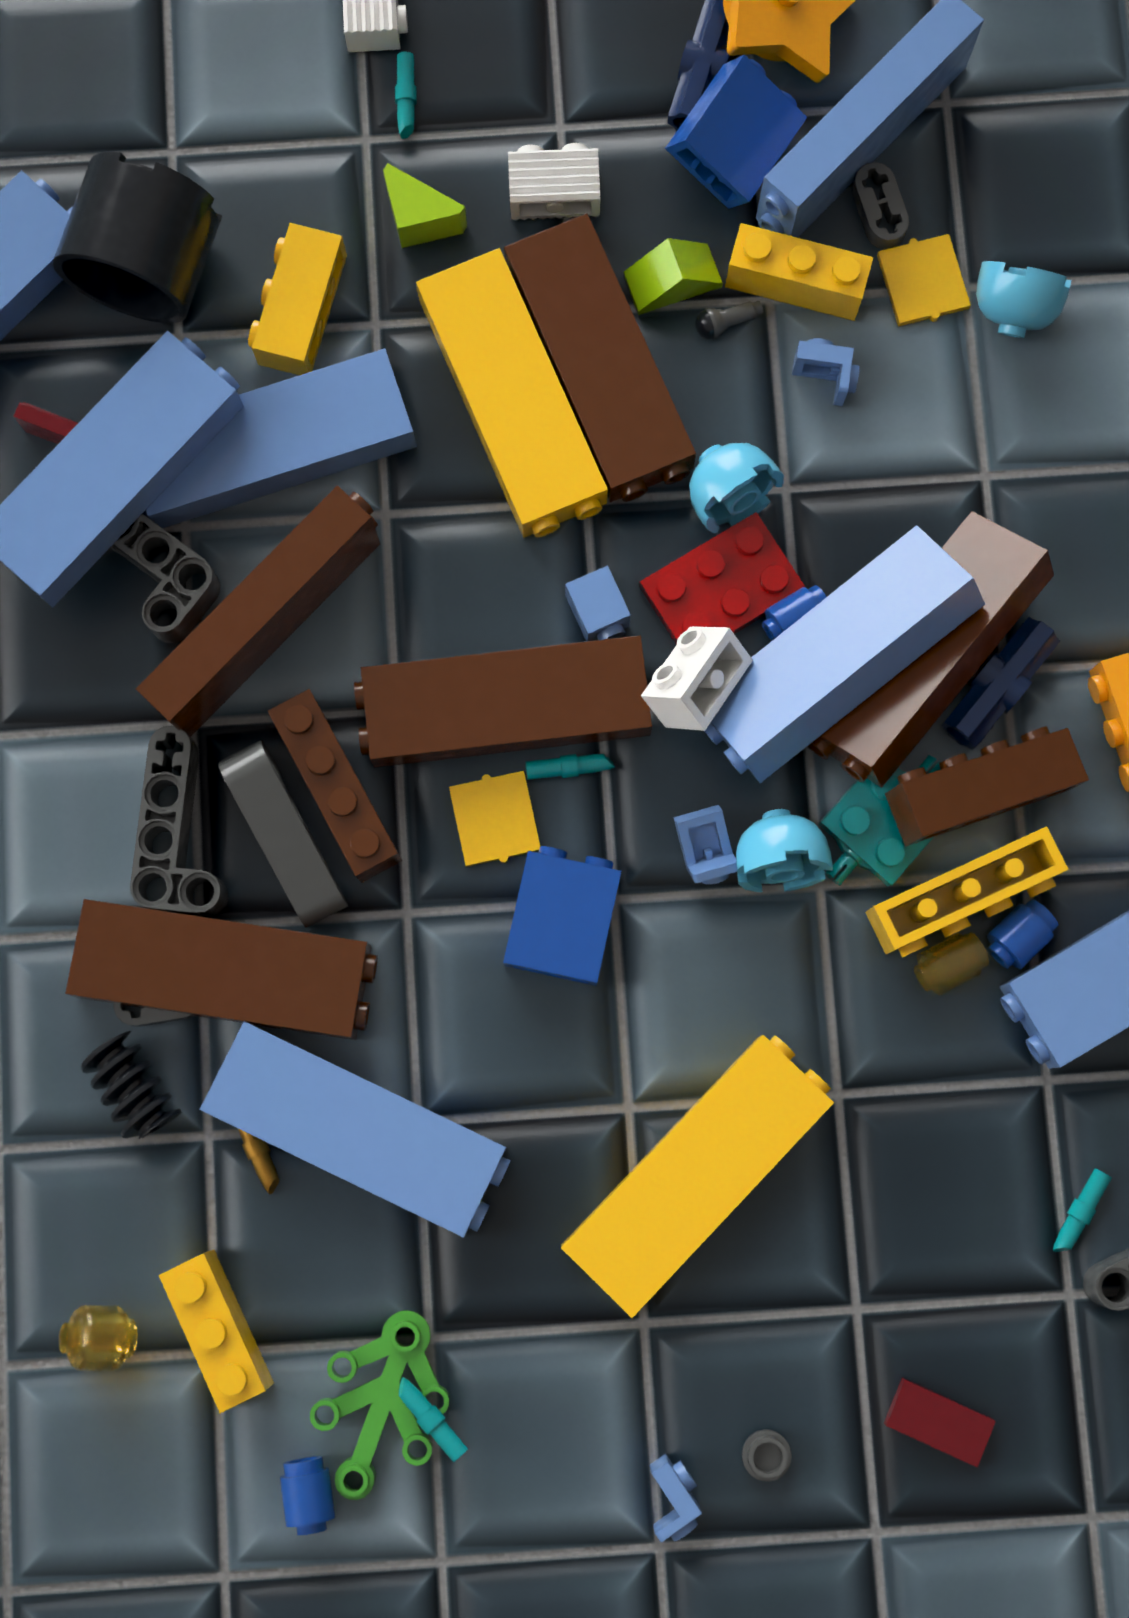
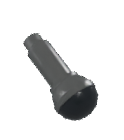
M749 301L724 310L705 308L696 317L697 332L705 339H717L724 331H727L728 327L753 320L757 315L763 314V307L760 301L753 303Z

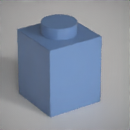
M608 565L565 584V597L586 641L620 638L626 633L624 629L630 626L631 614Z

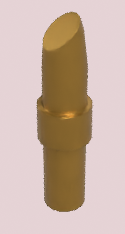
M238 1129L248 1160H251L265 1190L272 1194L279 1184V1177L269 1154L271 1150L268 1143Z

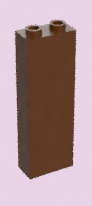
M588 213L504 246L505 261L607 486V496L610 503L621 498L624 502L632 501L643 496L648 491L647 487L662 481L669 485L686 478L690 474L689 470L694 468L696 452Z
M337 485L136 690L179 731L182 729L192 737L380 545L375 529L378 524L371 516L374 512L372 507L358 493L353 491L348 496Z
M971 511L943 545L942 549L974 578L985 605L809 744L808 748L822 759L827 760L832 756L840 761L842 768L855 780L864 783L868 779L882 788L1054 576L1047 549Z
M641 635L360 667L362 681L354 682L357 710L365 709L367 726L359 728L360 750L362 755L370 756L374 768L650 736L652 730L650 707L641 697L647 688Z
M84 899L65 994L81 999L192 1014L199 1017L239 1023L245 1021L252 1025L356 1040L358 1030L365 1031L367 1027L370 1002H364L363 997L366 983H374L378 955L371 954L372 947L365 941Z

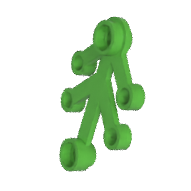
M403 1310L393 1314L384 1324L381 1337L350 1352L339 1351L328 1361L327 1371L330 1378L335 1382L345 1383L355 1376L358 1368L388 1356L381 1376L334 1399H320L310 1411L312 1425L320 1431H328L336 1426L340 1418L371 1403L353 1456L344 1460L335 1474L336 1489L346 1499H362L372 1490L376 1481V1471L371 1462L390 1411L404 1441L402 1448L403 1457L409 1464L415 1466L423 1465L430 1459L433 1452L432 1440L422 1432L416 1422V1417L399 1397L400 1381L408 1363L425 1397L431 1392H438L443 1396L444 1405L439 1409L442 1414L446 1412L450 1403L448 1391L439 1385L425 1354L431 1339L429 1324L422 1315L415 1311ZM408 1327L413 1330L415 1340L412 1344L403 1345L398 1341L397 1332L400 1328ZM346 1358L350 1361L352 1369L348 1375H339L335 1371L334 1363L336 1359ZM320 1406L332 1408L334 1412V1420L332 1422L323 1423L318 1419L317 1410ZM420 1440L425 1443L427 1453L423 1457L418 1458L411 1455L409 1444L412 1441ZM351 1471L360 1473L363 1478V1485L356 1489L349 1487L345 1480L346 1474Z

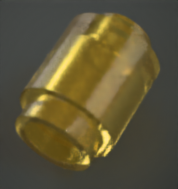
M968 932L964 935L956 933L918 953V965L914 966V972L924 990L927 992L933 990L937 995L942 996L981 975L982 968L989 965V958L983 944L974 933Z

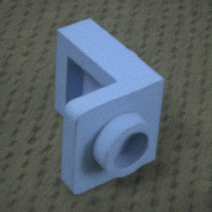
M813 338L808 341H799L794 356L792 375L836 381L833 405L843 406L847 393L856 392L859 365H852L854 348L836 346L829 340Z
M719 805L673 817L685 866L694 883H720L726 880L729 874L737 872L736 857L732 852L723 811Z
M665 1453L650 1464L651 1474L674 1507V1510L653 1525L655 1535L660 1542L665 1541L670 1536L673 1541L685 1537L698 1525L696 1518L702 1514L699 1503L691 1493V1490L697 1487L693 1477L681 1460L673 1465Z

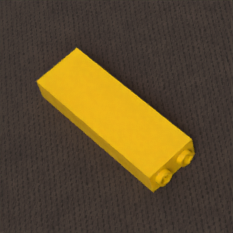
M500 248L416 281L420 304L523 538L532 534L535 537H543L559 529L561 522L573 517H577L578 520H584L599 513L603 509L602 505L607 504V486Z
M764 1035L759 1036L561 1244V1249L631 1318L641 1310L834 1104L826 1095L831 1089L829 1085L811 1069L804 1074L791 1061L795 1053L777 1036L774 1035L770 1040Z

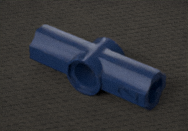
M705 0L693 39H688L678 72L679 83L667 120V124L673 126L676 131L722 65L731 59V55L727 53L729 24L724 13L723 0Z
M1028 617L1019 626L999 654L995 653L969 684L972 688L941 725L948 733V736L958 744L964 745L971 750L982 742L1003 712L1007 714L1033 682L1031 677L1060 643L1053 629L1044 622L1034 620L1031 617Z

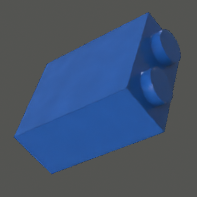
M744 54L722 65L665 149L723 205L730 209L750 202L763 183L764 177L777 163L807 119V116L797 107L795 99L790 94L780 90L766 76L764 68L758 62L749 59Z
M540 846L539 853L528 851L504 956V966L597 986L621 871L612 869L614 862L599 857L586 856L585 863L566 859V851L553 847Z

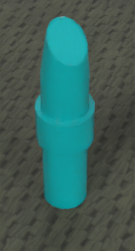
M400 52L397 54L395 104L397 105L399 134L401 139H406L414 130L417 87L414 85V54L411 52Z
M568 754L560 755L559 758L525 761L527 780L559 776L562 779L578 777L579 774L596 773L616 767L605 754L581 756Z
M1094 1168L1078 1199H1074L1067 1211L1069 1215L1058 1233L1053 1247L1054 1252L1068 1251L1073 1248L1085 1226H1089L1096 1213L1095 1208L1112 1177Z
M402 1377L399 1386V1397L417 1418V1424L427 1435L430 1434L454 1463L468 1450V1447L444 1420L446 1417L435 1404L432 1406L419 1389L408 1379Z

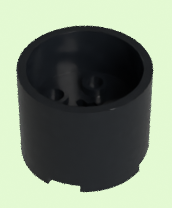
M102 152L94 155L89 162L55 253L53 268L71 287L113 310L152 322L178 323L183 321L188 314L222 219V215L216 213L211 207L214 198L190 178L156 162L152 169L144 165L125 162L126 157L121 152Z

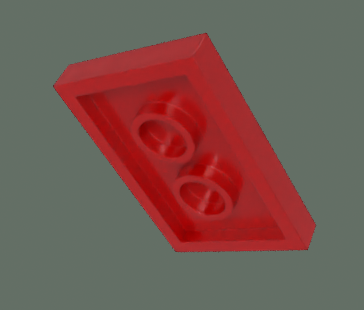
M757 512L639 582L640 589L676 645L678 638L689 627L730 628L735 634L764 617L765 609L798 589L805 587Z

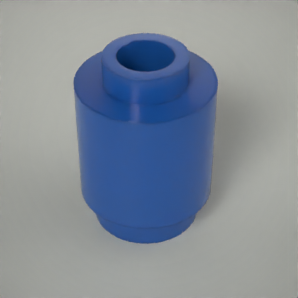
M817 585L809 589L802 587L765 609L767 620L762 622V626L769 640H774L824 600L827 596Z
M1030 899L1025 905L1018 904L987 934V939L991 944L987 950L994 960L1004 968L1008 969L1013 965L1018 969H1022L1054 938L1053 931L1059 924L1046 907L1038 901Z
M305 1457L283 1463L284 1475L280 1476L286 1527H296L297 1535H309L327 1530L326 1521L335 1518L330 1472L329 1468L324 1467L323 1457Z

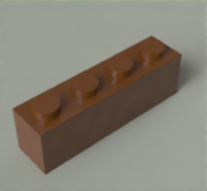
M308 689L268 710L273 723L357 879L363 883L402 862V858L311 690Z
M1047 726L1041 727L1022 735V743L1009 747L1007 740H1002L980 749L982 755L980 757L968 760L966 753L940 762L941 770L927 774L925 768L921 767L898 776L899 785L885 793L905 847L1056 796L1089 780L1069 729L1065 728L1050 733Z

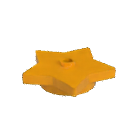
M723 0L724 13L729 24L727 53L732 56L755 54L770 61H786L811 80L819 83L830 72V25L856 0Z

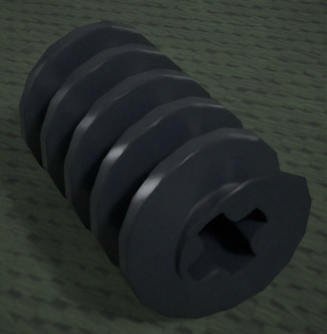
M128 1031L108 1040L93 1050L81 1064V1070L86 1074L98 1072L91 1080L90 1085L95 1090L108 1088L101 1097V1103L104 1106L119 1104L111 1113L113 1122L129 1120L121 1130L122 1137L128 1139L139 1136L140 1139L162 1128L182 1112L180 1108L164 1111L163 1107L172 1095L170 1092L154 1095L152 1091L162 1079L160 1076L144 1079L143 1074L152 1063L150 1060L134 1063L133 1058L142 1047L140 1044L127 1047L123 1045L124 1040L131 1033V1031Z

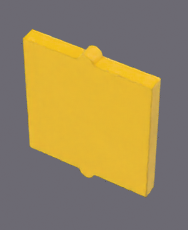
M949 234L921 241L912 238L908 244L878 251L877 258L898 327L927 319L936 322L939 316L970 308L971 304Z
M524 771L492 778L490 775L485 774L482 776V780L449 787L466 867L499 860L501 863H507L510 857L524 855L528 851H539L540 842Z

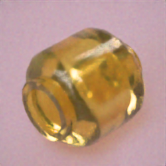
M82 1305L72 1313L69 1322L63 1323L59 1332L60 1351L67 1354L70 1365L76 1370L115 1371L123 1366L126 1359L132 1357L135 1352L138 1338L136 1322L134 1319L129 1318L124 1308L119 1306Z

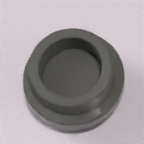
M763 1429L754 1432L746 1439L742 1448V1461L748 1473L754 1478L765 1482L775 1481L781 1478L790 1467L792 1459L790 1446L786 1439L778 1432Z

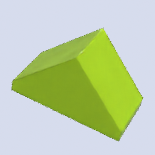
M387 163L383 173L402 248L463 234L467 228L464 205Z
M667 238L623 273L638 315L722 288L723 286L708 244Z

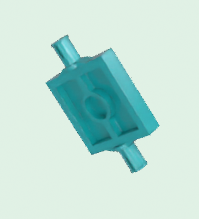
M927 755L926 759L918 767H924L925 771L928 770L927 774L941 770L940 762L932 766L937 759L931 755ZM899 767L882 788L868 779L864 783L856 780L818 823L820 827L836 840L841 852H843L833 864V871L828 870L825 872L829 879L834 878L832 881L835 884L841 886L842 882L858 866L871 871L887 887L892 886L934 838L932 837L906 847L904 845L885 793L899 785L897 777L906 773Z

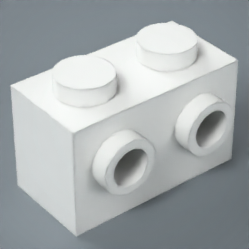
M689 627L678 638L677 645L664 664L654 672L652 681L641 697L665 728L705 731L753 660L730 628Z

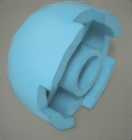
M982 262L977 282V301L986 319L999 324L997 333L1024 338L1026 330H1042L1053 324L1062 313L1072 280H1067L1066 276L1028 266L1027 269L1009 267L1007 271L1004 270L1006 264L1004 262Z
M729 443L724 446L717 444L705 450L699 457V464L695 468L689 484L691 504L706 529L712 533H718L719 525L729 522L732 527L753 513H759L771 502L766 494L774 485L775 487H782L784 475L774 461L756 446L749 443Z
M775 809L765 812L761 820L754 822L744 831L737 845L738 884L745 890L763 892L762 884L783 883L784 892L797 890L825 880L824 870L833 871L830 848L822 831L814 822L802 816L791 815L790 811L786 809Z

